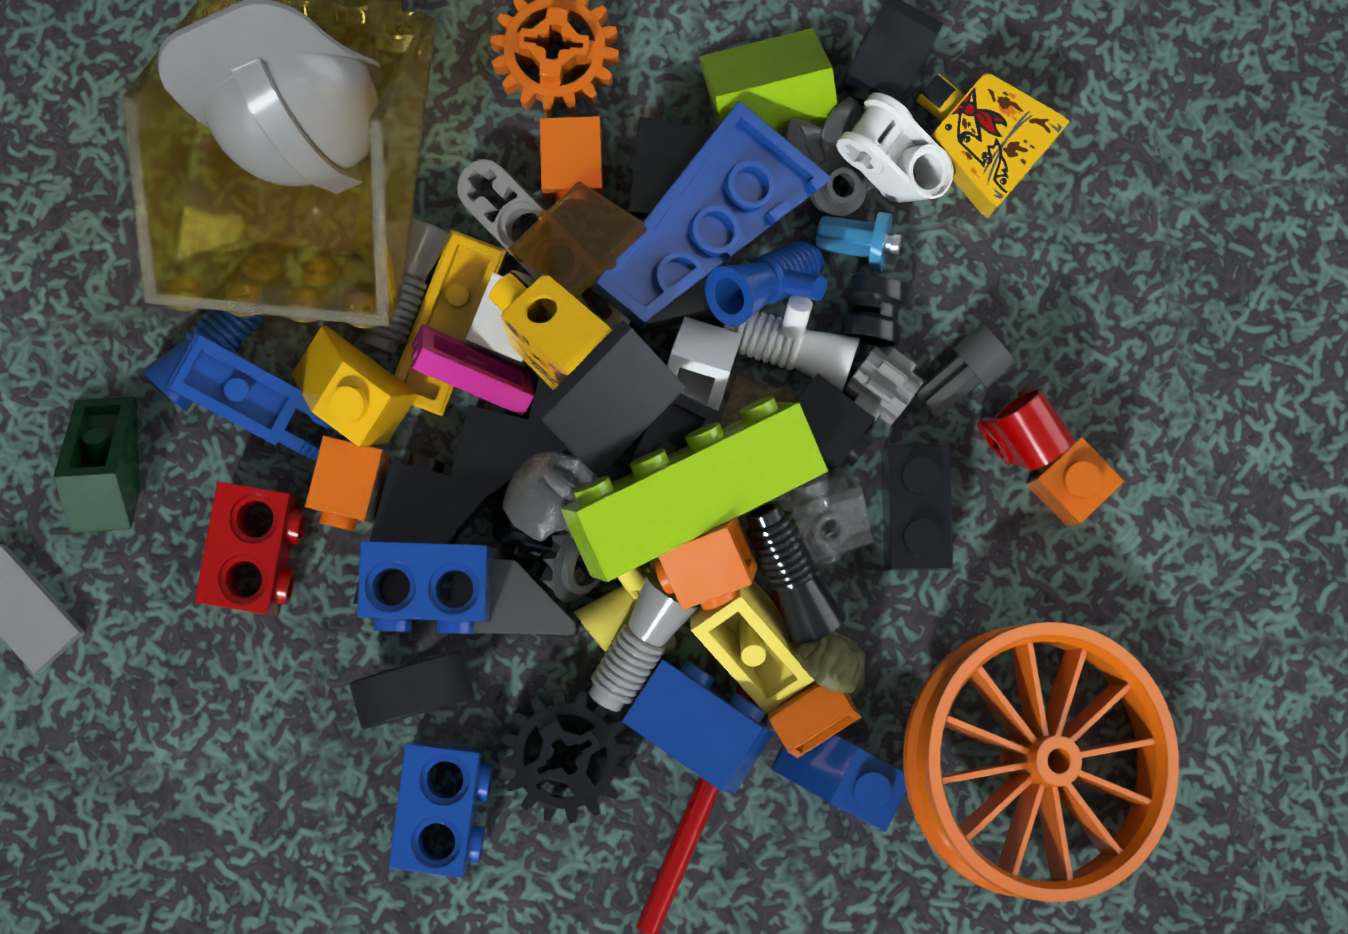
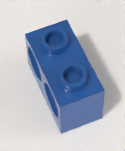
M361 541L357 617L374 618V631L412 632V620H437L436 633L474 634L475 622H490L493 548L487 545ZM401 570L409 579L410 591L402 603L392 606L381 597L380 582L388 572ZM454 572H464L472 581L473 594L465 605L453 608L442 597V583L448 575Z
M411 741L405 744L389 868L463 878L469 870L470 862L480 863L485 826L475 825L477 802H488L493 775V765L483 764L484 750ZM439 762H452L462 771L463 786L457 794H443L434 786L432 773ZM440 823L451 829L455 837V847L452 853L443 856L436 855L426 847L424 833L428 825Z

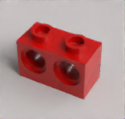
M217 481L195 603L265 615H278L280 604L288 605L290 603L295 584V570L287 568L291 544L300 545L306 524V510L298 509L300 497L289 493ZM266 504L273 513L272 527L265 535L254 537L247 527L248 514L254 507ZM253 563L262 574V584L254 595L245 597L237 589L236 576L243 566Z

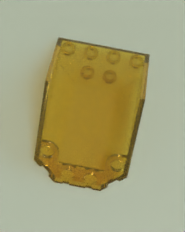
M198 0L173 32L243 0ZM273 0L297 9L333 39L356 53L376 60L382 67L384 76L381 83L375 88L379 102L369 119L370 151L357 164L363 183L338 194L312 184L306 186H283L270 183L253 176L238 166L221 149L210 129L190 115L164 88L158 72V50L122 96L145 303L168 305L170 308L179 311L200 308L228 311L230 314L240 317L262 314L288 317L293 321L303 323L323 320L349 323L357 328L389 327L403 295L435 36V19L422 11H402V0Z

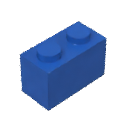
M662 659L622 722L720 791L736 793L775 733V731L760 722L766 712L736 692L730 701L711 688L716 678L692 661L685 659L680 667Z

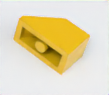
M328 326L320 327L291 374L297 387L303 391L302 396L311 412L358 447L388 443L419 393Z

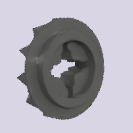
M564 520L562 531L558 535H552V548L544 555L543 560L548 566L543 572L542 581L549 586V595L563 602L571 603L587 595L601 580L590 576L569 527Z

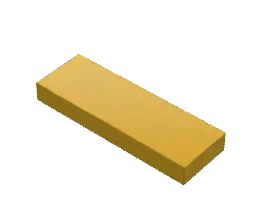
M452 229L450 231L452 236L441 254L394 375L419 393L412 404L413 407L445 418L456 387L412 369L414 361L412 359L414 351L412 343L422 324L467 343L465 339L492 273L500 275L508 255L507 250Z

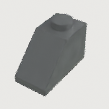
M493 548L490 622H475L474 633L577 635V622L549 595L541 584L518 561L505 560V548ZM464 572L453 573L452 607L458 608L465 605L473 594L472 581Z

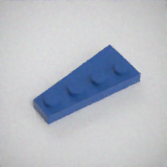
M738 101L592 285L591 289L636 326L640 327L707 276L712 270L720 266L827 184L832 177L743 103Z

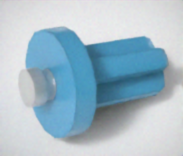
M879 212L875 223L823 216L817 227L816 247L821 251L869 258V270L883 272L888 252L899 255L902 235H891V213Z

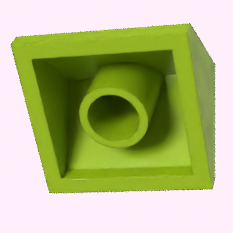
M813 28L699 56L717 127L736 103L740 101L785 138L786 126L790 119H801L822 128L827 117L838 105L833 67Z

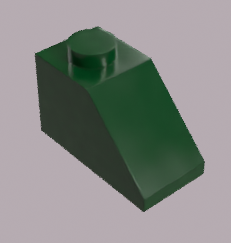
M135 396L75 400L53 476L70 533L88 531L107 532L132 528L140 494L137 402Z

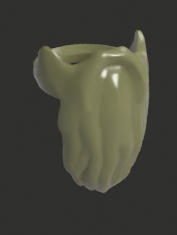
M833 631L818 640L797 644L795 656L801 667L817 684L837 693H849L851 699L861 691L865 682V653L850 638Z

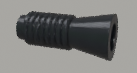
M779 501L767 502L751 510L746 515V520L749 524L746 534L755 553H757L756 556L767 575L772 589L778 592L790 642L794 644L809 643L835 631L845 621L846 615L817 576L816 564L810 555L805 541H803V536L795 519H793L791 511L783 510Z

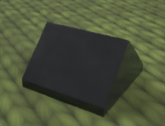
M622 320L537 406L533 413L557 442L598 478L687 387L641 337Z

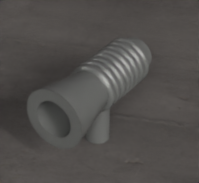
M395 214L387 268L383 269L355 259H350L347 262L343 273L344 280L376 291L372 296L374 299L370 301L371 307L367 309L368 315L364 318L365 323H362L361 326L362 330L366 332L362 341L363 344L394 355L397 354L400 344H407L408 339L406 337L410 336L411 332L409 329L413 327L412 321H415V314L419 310L417 306L421 305L422 301L420 298L424 297L423 291L427 288L425 280L452 236L450 233L421 220Z

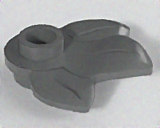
M854 97L845 98L827 117L822 128L807 121L792 118L788 121L785 130V139L832 177L827 184L812 194L810 198L818 210L833 217L854 213L863 204L867 190L876 188L859 169L852 166L842 157L836 147L837 140L841 134L851 132L865 112L863 105ZM837 175L843 177L847 182L848 189L843 197L838 196L833 190V180Z

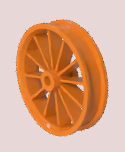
M1044 622L989 630L960 644L946 655L925 680L911 709L904 738L903 770L909 803L923 835L942 860L959 875L986 890L1002 895L1044 902H1069L1092 897L1111 889L1130 876L1149 857L1164 833L1174 807L1179 779V752L1176 732L1168 706L1150 674L1133 655L1112 639L1091 629L1068 623ZM1033 643L1055 646L1065 650L1046 712L1044 710ZM1010 648L1012 650L1023 720L982 667L988 660ZM1084 661H1086L1099 671L1110 685L1064 727ZM967 680H969L1010 734L1007 739L948 716L957 695ZM1121 699L1130 719L1134 738L1079 749L1074 742ZM944 728L1001 750L1000 764L942 774L941 746ZM1136 748L1137 775L1134 792L1081 770L1082 758ZM1003 773L1007 781L958 826L947 801L943 784ZM1073 781L1131 804L1128 814L1114 838H1112L1071 784ZM1019 795L998 864L995 865L984 857L971 844L970 840ZM1060 801L1100 852L1093 860L1072 871ZM1039 808L1050 878L1026 879L1019 877L1018 872Z

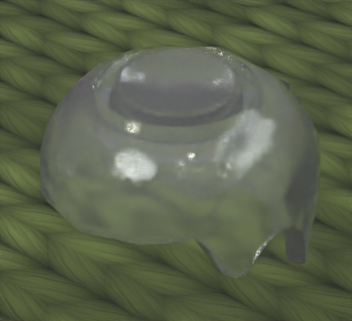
M560 452L534 454L525 460L511 478L504 492L503 509L511 523L532 539L543 541L550 534L559 530L569 531V536L573 539L560 508L577 500L573 493L574 490L598 478L573 456Z

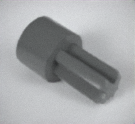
M981 323L952 348L957 356L925 382L917 391L918 399L935 417L945 413L980 382L988 388L1017 364L1009 351L984 323Z

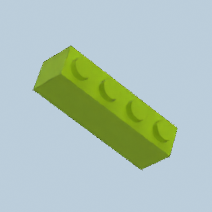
M774 396L762 398L740 409L739 412L742 419L723 429L719 422L701 427L685 436L688 446L669 455L666 454L664 449L653 451L631 462L629 465L632 473L612 483L609 477L605 476L590 481L574 490L573 493L577 500L561 507L560 510L590 576L609 582L828 472L800 403L776 402Z

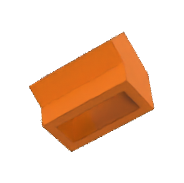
M816 681L767 712L768 719L786 750L797 759L861 718L849 693L831 691L820 686Z

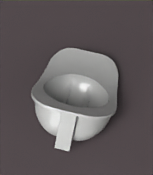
M273 0L239 1L187 25L165 38L159 48L157 59L158 72L164 88L190 115L210 129L221 149L242 169L270 183L283 186H306L312 184L335 194L363 183L357 164L372 149L380 126V106L375 88L381 83L384 73L379 62L345 47L297 9Z

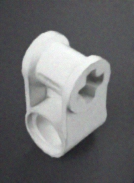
M883 93L870 94L864 102L865 112L852 131L844 132L837 140L836 147L839 153L847 162L859 169L881 194L891 202L901 203L928 200L943 196L951 186L954 173L952 160L947 152L919 126L908 109L899 101Z

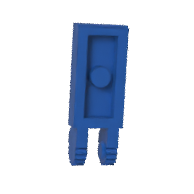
M195 332L164 385L276 446L279 442L315 462L319 453L318 444L303 436L297 437L286 431L285 428L296 409L310 416L313 422L324 428H332L311 412L302 396L303 391Z

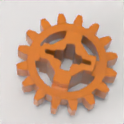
M513 0L517 14L512 17L500 13L497 17L499 27L504 31L505 35H494L490 38L492 50L504 54L492 60L495 74H509L502 82L504 92L507 95H511L521 89L520 102L522 108L529 110L536 100L541 101L545 116L552 117L556 104L564 103L570 115L576 114V99L583 97L592 105L596 104L598 99L594 86L597 83L601 86L611 87L613 77L605 66L619 65L620 60L618 50L606 47L618 41L616 26L601 27L608 19L607 9L604 5L590 11L588 9L590 0H535L529 4L525 0ZM546 17L532 29H527L536 20ZM571 18L581 23L589 31L593 40H589V35L578 34L570 25ZM553 41H561L564 45V49L558 53V59L547 58L546 51L551 50ZM516 60L522 61V64L533 65L539 72L540 82L537 83L526 76ZM577 71H586L576 81L564 85V81Z

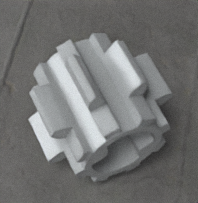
M876 346L843 391L855 399L854 402L873 416L875 418L874 422L879 417L891 426L915 396L924 381L912 373L917 366L915 362L895 348L888 355Z

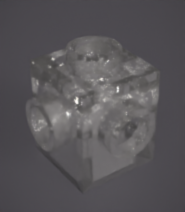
M842 470L830 474L824 473L776 497V501L780 502L783 510L791 511L793 519H795L803 536V541H805L816 565L836 562L844 556V552L874 542L862 486Z

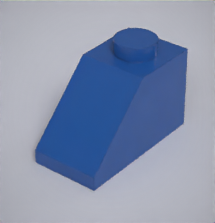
M833 735L798 759L790 754L783 745L771 770L883 832H886L907 791L903 770L837 735Z

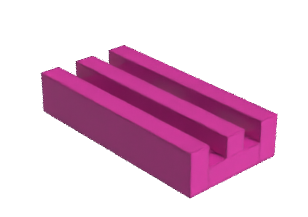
M424 324L421 325L412 343V349H414L412 353V359H414L412 369L524 416L534 398L530 370Z

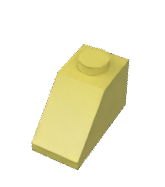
M753 580L752 585L736 590L737 596L722 606L703 610L700 604L699 608L690 616V626L694 635L756 704L767 713L815 680L801 667L796 658L795 650L797 649V644L790 642L786 624L774 602Z

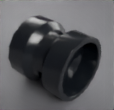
M852 275L848 290V296L852 300L851 311L843 317L840 334L861 337L859 343L879 347H898L902 327L897 320L899 310L907 304L910 286L904 282L877 275Z

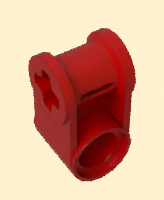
M1025 387L1017 393L1018 398L1005 406L994 418L984 417L977 422V428L1003 463L1008 466L1013 464L1025 467L1032 471L1060 457L1074 444L1075 439L1041 389L1032 390Z

